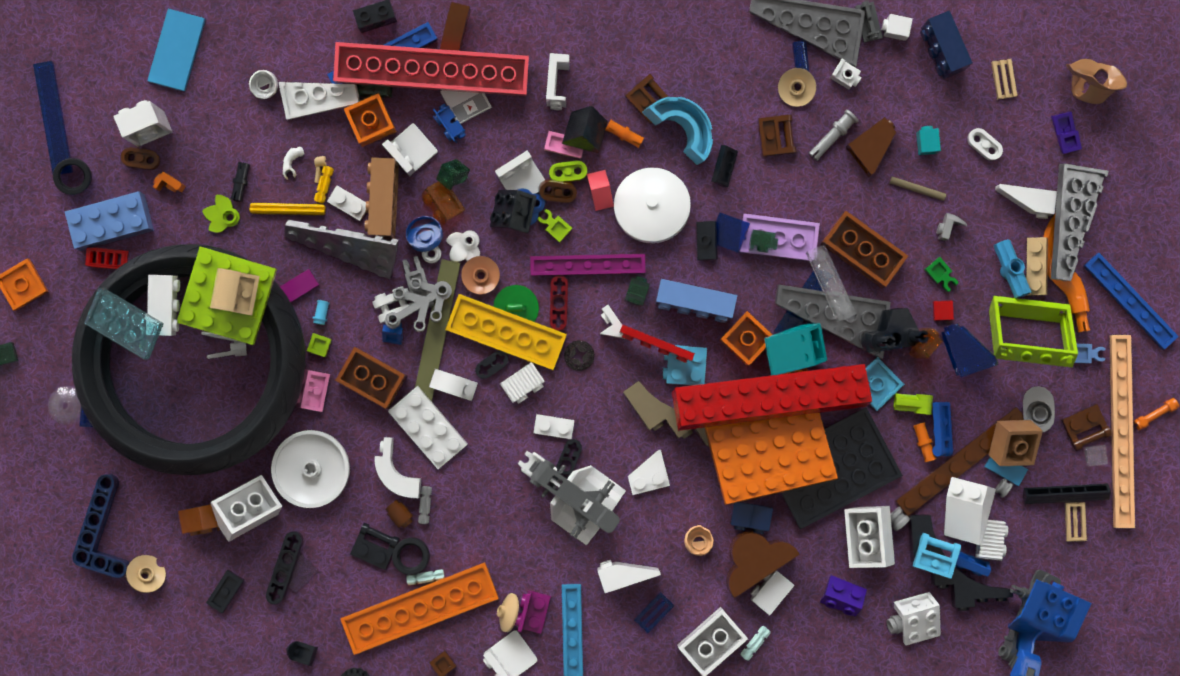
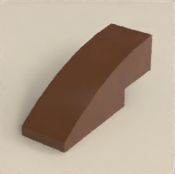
M451 2L441 41V50H461L471 12L470 6Z

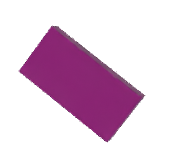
M307 269L280 286V288L292 303L318 287L319 283L311 270Z

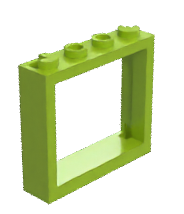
M993 296L989 307L994 359L1073 368L1078 356L1070 304ZM1000 316L1060 323L1064 350L1003 343Z

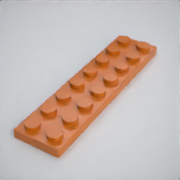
M486 562L342 617L340 620L352 652L355 655L497 600L499 596Z

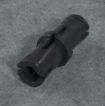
M238 162L236 176L232 181L234 185L230 199L238 202L239 200V202H243L245 186L248 185L247 176L250 167L248 163Z

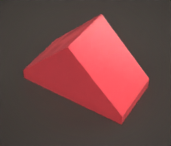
M602 170L587 174L595 211L614 207L606 171Z

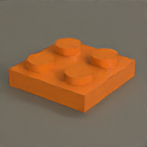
M28 258L0 274V289L13 311H17L49 292L33 263Z

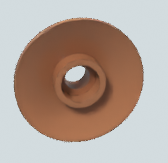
M476 256L465 263L461 276L463 284L469 291L475 294H486L497 286L500 272L497 264L492 259L485 256ZM483 272L485 277L479 279L477 277L478 273Z

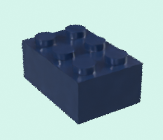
M950 10L928 19L921 27V37L923 41L928 42L930 47L928 48V53L932 59L935 58L937 63L935 66L936 71L943 79L965 71L973 63Z

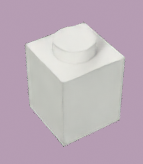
M890 14L882 23L881 30L884 31V36L906 41L910 34L912 18Z

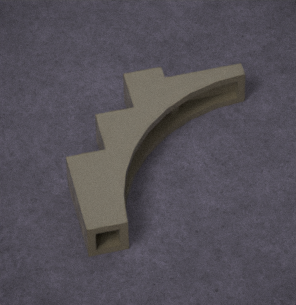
M639 381L623 392L648 430L653 428L656 431L664 425L662 421L665 420L677 438L682 436L685 439L693 433L691 429L678 431L674 408L660 402ZM705 428L695 429L705 445L709 446Z

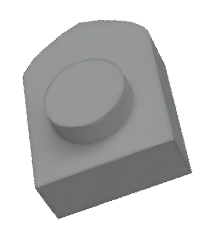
M946 213L943 222L939 223L936 234H939L938 239L943 241L949 240L953 224L967 226V224L959 217Z

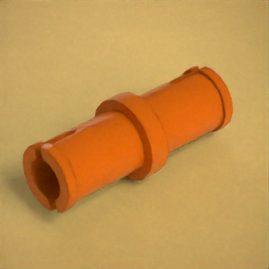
M612 119L605 129L618 136L619 140H625L639 148L644 137L629 130V127L626 126L625 128L612 121Z
M925 422L914 425L913 428L918 439L917 445L921 448L924 462L936 460L937 458L932 452L931 442L933 441L932 438H929Z

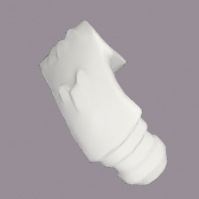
M302 147L291 148L284 157L283 175L287 180V173L289 171L293 172L294 178L297 175L291 164L293 160L304 155Z

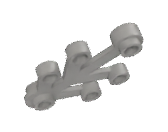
M419 278L411 279L410 288L415 291L421 289L431 292L426 296L405 292L400 287L396 288L393 292L396 300L404 299L414 303L398 313H388L385 317V325L390 329H395L400 325V320L419 310L418 318L414 322V330L416 332H423L425 330V318L429 303L436 300L435 308L430 314V319L432 322H439L442 318L443 302L452 293V288L447 282L440 281L433 285L421 282ZM414 281H417L419 283V286L414 287L412 283ZM439 288H445L446 292L440 293ZM401 291L403 295L398 297L395 293ZM434 313H437L440 317L438 319H434L432 315ZM395 317L396 322L391 323L389 318ZM417 323L423 324V328H422V329L416 328V324H417Z

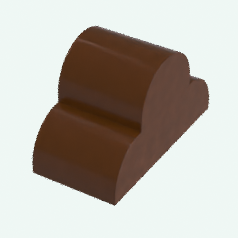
M752 531L741 532L733 538L730 544L729 553L734 565L727 573V587L733 597L736 598L800 554L794 546L783 540L768 542L758 533Z

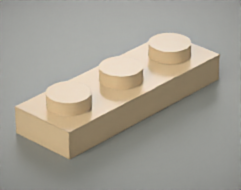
M1027 238L1026 280L1032 292L1028 295H1047L1048 238Z

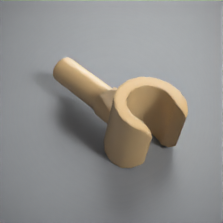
M325 156L316 157L314 160L316 167L315 183H319L321 167L327 166Z

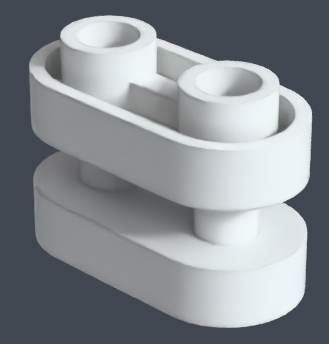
M401 291L395 293L398 297L403 295ZM385 293L377 295L372 302L375 309L381 308L383 314L378 316L380 324L385 323V317L388 313H398L413 304H408L404 299L396 300L393 293L387 296ZM399 301L401 307L389 310V304Z

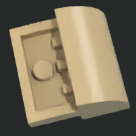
M217 268L210 308L252 316L260 276Z

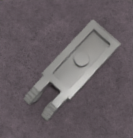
M414 257L417 270L412 272L410 271L407 259L402 260L410 293L422 296L430 294L431 292L419 289L415 291L410 288V281L413 278H419L421 282L428 283L419 257ZM414 281L412 285L418 287L419 283ZM434 301L430 302L428 307L434 306Z

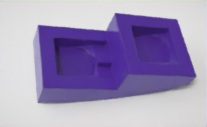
M1068 111L1051 116L1062 154L1082 149L1079 132L1075 130L1072 112Z

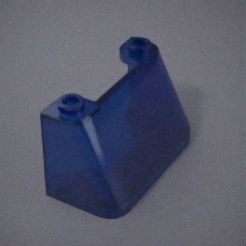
M957 323L944 327L941 335L956 376L964 377L999 364L996 356L964 326H959Z

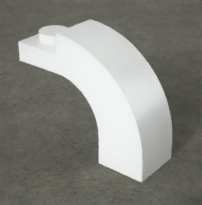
M384 437V441L380 442V452L383 453V456H375V467L379 478L388 489L400 496L420 498L421 478L405 477L397 472L392 461L394 438Z

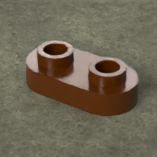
M129 147L122 151L121 161L128 167L155 170L160 165V156L152 150ZM130 155H135L133 161L129 160ZM150 157H153L154 162L152 164L148 163V159Z
M545 180L540 183L538 188L540 196L548 201L569 203L577 196L575 186L569 182ZM546 187H551L550 191H545ZM569 189L568 194H564L563 191Z

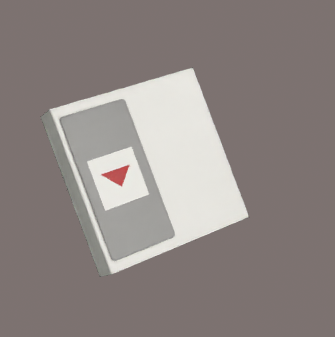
M440 91L446 104L449 105L456 116L455 120H458L460 124L492 108L484 93Z

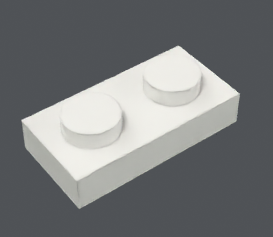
M339 186L335 187L327 201L359 221L362 220L366 213V202Z
M536 414L534 433L572 439L574 420Z

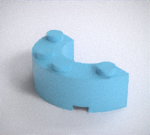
M666 97L656 101L642 112L655 126L666 120L675 121L680 124L687 135V146L683 152L696 165L706 160L713 144L712 125L707 114L699 105L683 97Z

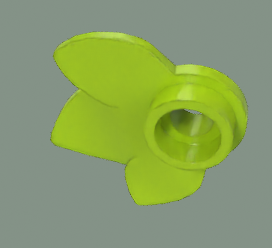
M216 195V205L202 210L204 216L211 221L209 231L215 233L223 232L227 227L237 225L240 220V215L233 208L231 200L223 195ZM229 214H232L234 217L231 221L227 220Z

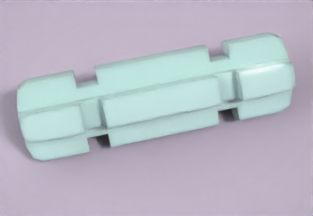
M442 569L435 570V572L428 571L406 576L408 585L434 582V580L438 581L445 578Z
M765 626L758 630L759 633L754 635L747 644V648H744L740 655L745 660L749 661L753 656V652L755 653L764 642V638L769 636L770 630Z

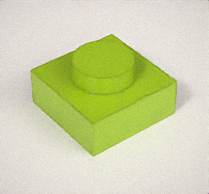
M313 333L307 351L326 357L332 339Z

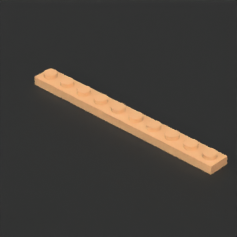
M1110 335L1113 528H1135L1131 335Z

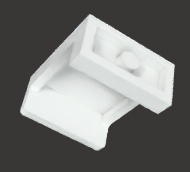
M550 53L546 102L547 106H551L550 109L562 110V107L566 108V97L556 96L558 69L569 70L570 60L569 55Z

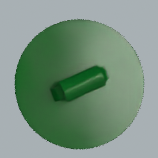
M511 285L502 289L497 294L493 307L533 322L536 320L539 312V304L535 294L530 289L521 285Z

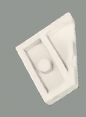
M661 450L656 451L628 476L632 495L670 486Z

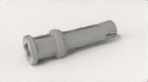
M845 110V114L840 120L833 123V128L809 152L813 156L818 151L814 157L816 161L841 135H846L847 130L859 121L852 112Z

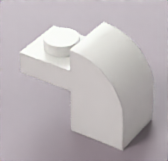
M435 369L429 387L472 401L478 383Z

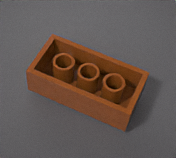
M847 211L842 213L820 243L881 289L889 284L908 257L907 254Z

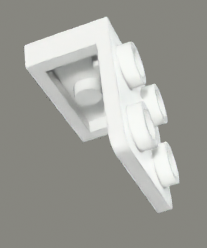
M516 630L485 651L483 655L485 657L483 661L489 669L493 668L497 673L495 676H519L537 662V657Z

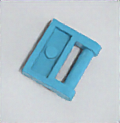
M922 533L913 566L952 578L961 545L944 542L929 537V534ZM928 544L950 551L951 556L946 557L925 549Z

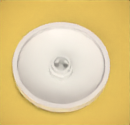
M645 168L635 171L623 180L615 194L614 212L616 220L622 230L635 240L644 243L667 241L676 236L687 223L690 214L688 190L676 175L667 170Z
M307 430L289 436L280 444L272 460L271 473L274 485L284 499L299 507L315 508L332 502L342 493L348 482L350 464L344 447L337 439L321 431Z

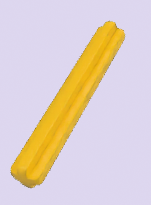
M250 203L249 210L252 214L325 215L326 207L321 204Z

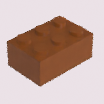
M354 347L335 381L385 409H389L407 375L363 350Z

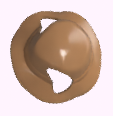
M1081 59L1072 64H1066V67L1072 73V94L1080 101L1101 104L1115 91L1127 87L1125 77L1114 66L1097 63L1091 59ZM1099 70H1103L1108 74V79L1103 85L1093 77ZM1088 81L1090 84L1089 88L1085 93H1082L1085 90L1084 83Z

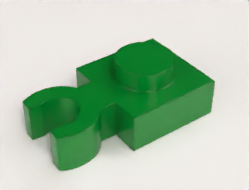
M938 257L924 269L936 284L940 281L943 283L942 286L946 292L951 291L948 287V282H952L955 286L959 284L957 279L949 276L952 270L941 257Z

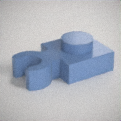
M1077 344L1078 356L1075 363L1090 364L1092 363V358L1097 362L1105 361V358L1098 357L1099 351H1105L1104 347H1097L1092 350V344Z

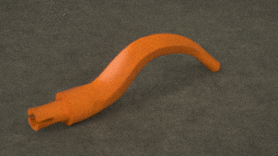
M1055 214L1049 221L1043 237L1048 238L1047 275L1050 279ZM1074 272L1071 281L1051 279L1067 296L1071 313L1075 314L1078 333L1090 331L1086 313L1090 311L1081 278Z

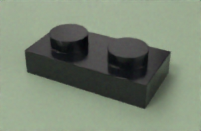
M227 570L206 603L220 613H224L243 584L244 579Z

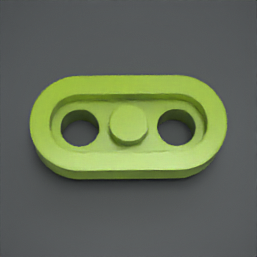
M582 161L556 163L551 166L549 175L551 180L580 181L586 177L587 167ZM576 168L581 169V173L578 175L574 173ZM561 170L563 174L557 177L555 172Z

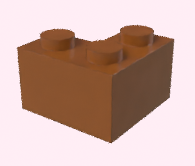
M211 505L178 511L182 534L190 533V536L210 533L212 528L217 527V531L220 530Z

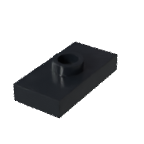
M721 145L711 182L723 187L729 186L738 153L737 150L727 145Z
M717 221L696 222L697 260L718 259Z

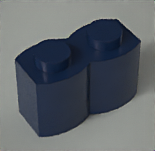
M743 502L734 503L730 524L734 525V529L745 531L747 527L753 528L755 533L764 534L765 531L770 530L773 508Z

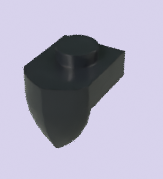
M294 641L286 648V653L289 659L312 666L318 647Z

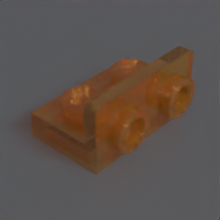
M445 178L427 187L421 194L423 202L426 206L430 207L434 219L441 226L465 211V208Z
M918 328L919 331H927L928 335H924V337H929V339L925 343L919 342L917 345L912 346L913 349L909 354L914 358H929L943 341L939 338L940 334L935 329Z

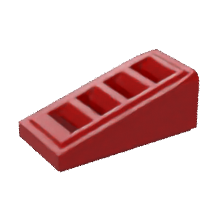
M87 247L85 266L118 269L128 262L129 251ZM94 252L97 253V254H96V263H93V261H94ZM102 253H105L104 264H101ZM110 254H113L112 265L110 264ZM118 254H121V264H120V265H117V262H118Z

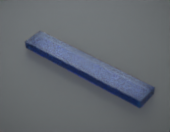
M47 61L33 64L53 174L57 164L71 157L54 62ZM72 165L66 166L62 170L61 175L73 173Z

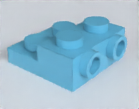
M675 345L695 353L692 361L687 360V363L676 360L677 356L669 353V356L664 355V360H668L667 368H663V379H666L667 384H705L707 348Z

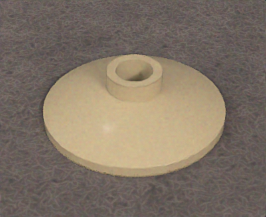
M793 68L781 76L778 83V92L782 100L788 105L803 106L813 99L816 93V81L807 70ZM796 83L801 84L800 90L795 89Z
M141 555L129 563L126 577L132 588L142 593H150L162 586L165 581L166 572L164 567L157 565V558L150 555ZM146 573L148 578H142L141 574Z
M513 593L506 596L502 605L497 610V616L499 617L500 627L503 632H510L518 617L519 601L517 595Z

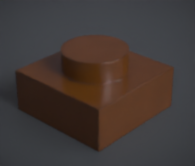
M446 650L429 662L439 676H445L457 666Z

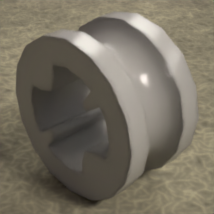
M1004 478L995 488V493H1000V496L1003 498L1011 490L1013 484L1007 483V479Z

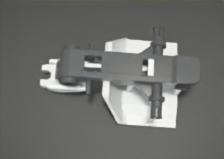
M526 451L525 455L529 457V461L523 463L520 460L518 464L522 467L521 471L531 478L530 482L538 488L540 486L546 488L541 497L544 498L549 491L555 495L550 502L551 520L585 545L589 543L599 528L607 533L613 532L620 519L612 510L626 490L591 465L573 471L568 479L561 475L566 468L565 465L557 472V468L550 461L535 452L530 453ZM555 475V476L558 477L559 479H558V481H556V480H555L554 478H552V477ZM549 481L554 483L556 486H553V488L549 486Z

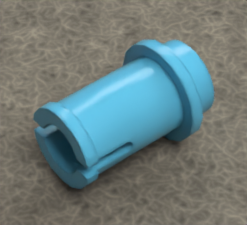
M317 300L315 317H312L314 319L313 323L325 325L330 302Z

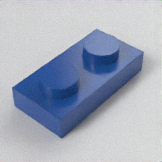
M960 551L955 567L959 569L966 568L978 576H989L991 567L988 561Z

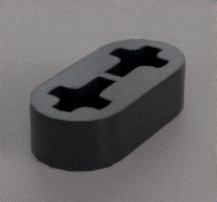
M496 351L476 366L475 372L477 376L482 379L491 377L508 364V355L503 351ZM496 355L505 356L503 359L504 364H492L497 359ZM491 364L492 367L487 370V375L479 373L481 365L487 367Z

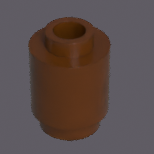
M395 500L385 509L388 512L389 518L398 528L401 526L406 528L413 522L411 519L413 517L412 513L398 500Z

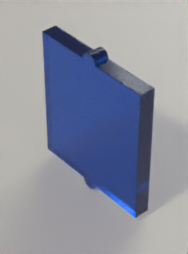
M720 212L716 220L717 245L739 253L744 240L747 239L746 234L750 223Z

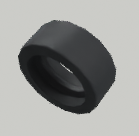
M77 158L62 160L53 171L55 186L65 194L76 195L82 193L91 182L92 174L90 168L84 161ZM75 165L83 171L84 180L80 186L71 188L62 182L61 172L66 166Z
M412 537L400 541L395 546L392 554L394 566L398 571L407 575L421 572L427 566L430 558L427 545L422 540ZM407 545H415L422 552V561L416 567H406L400 560V552Z

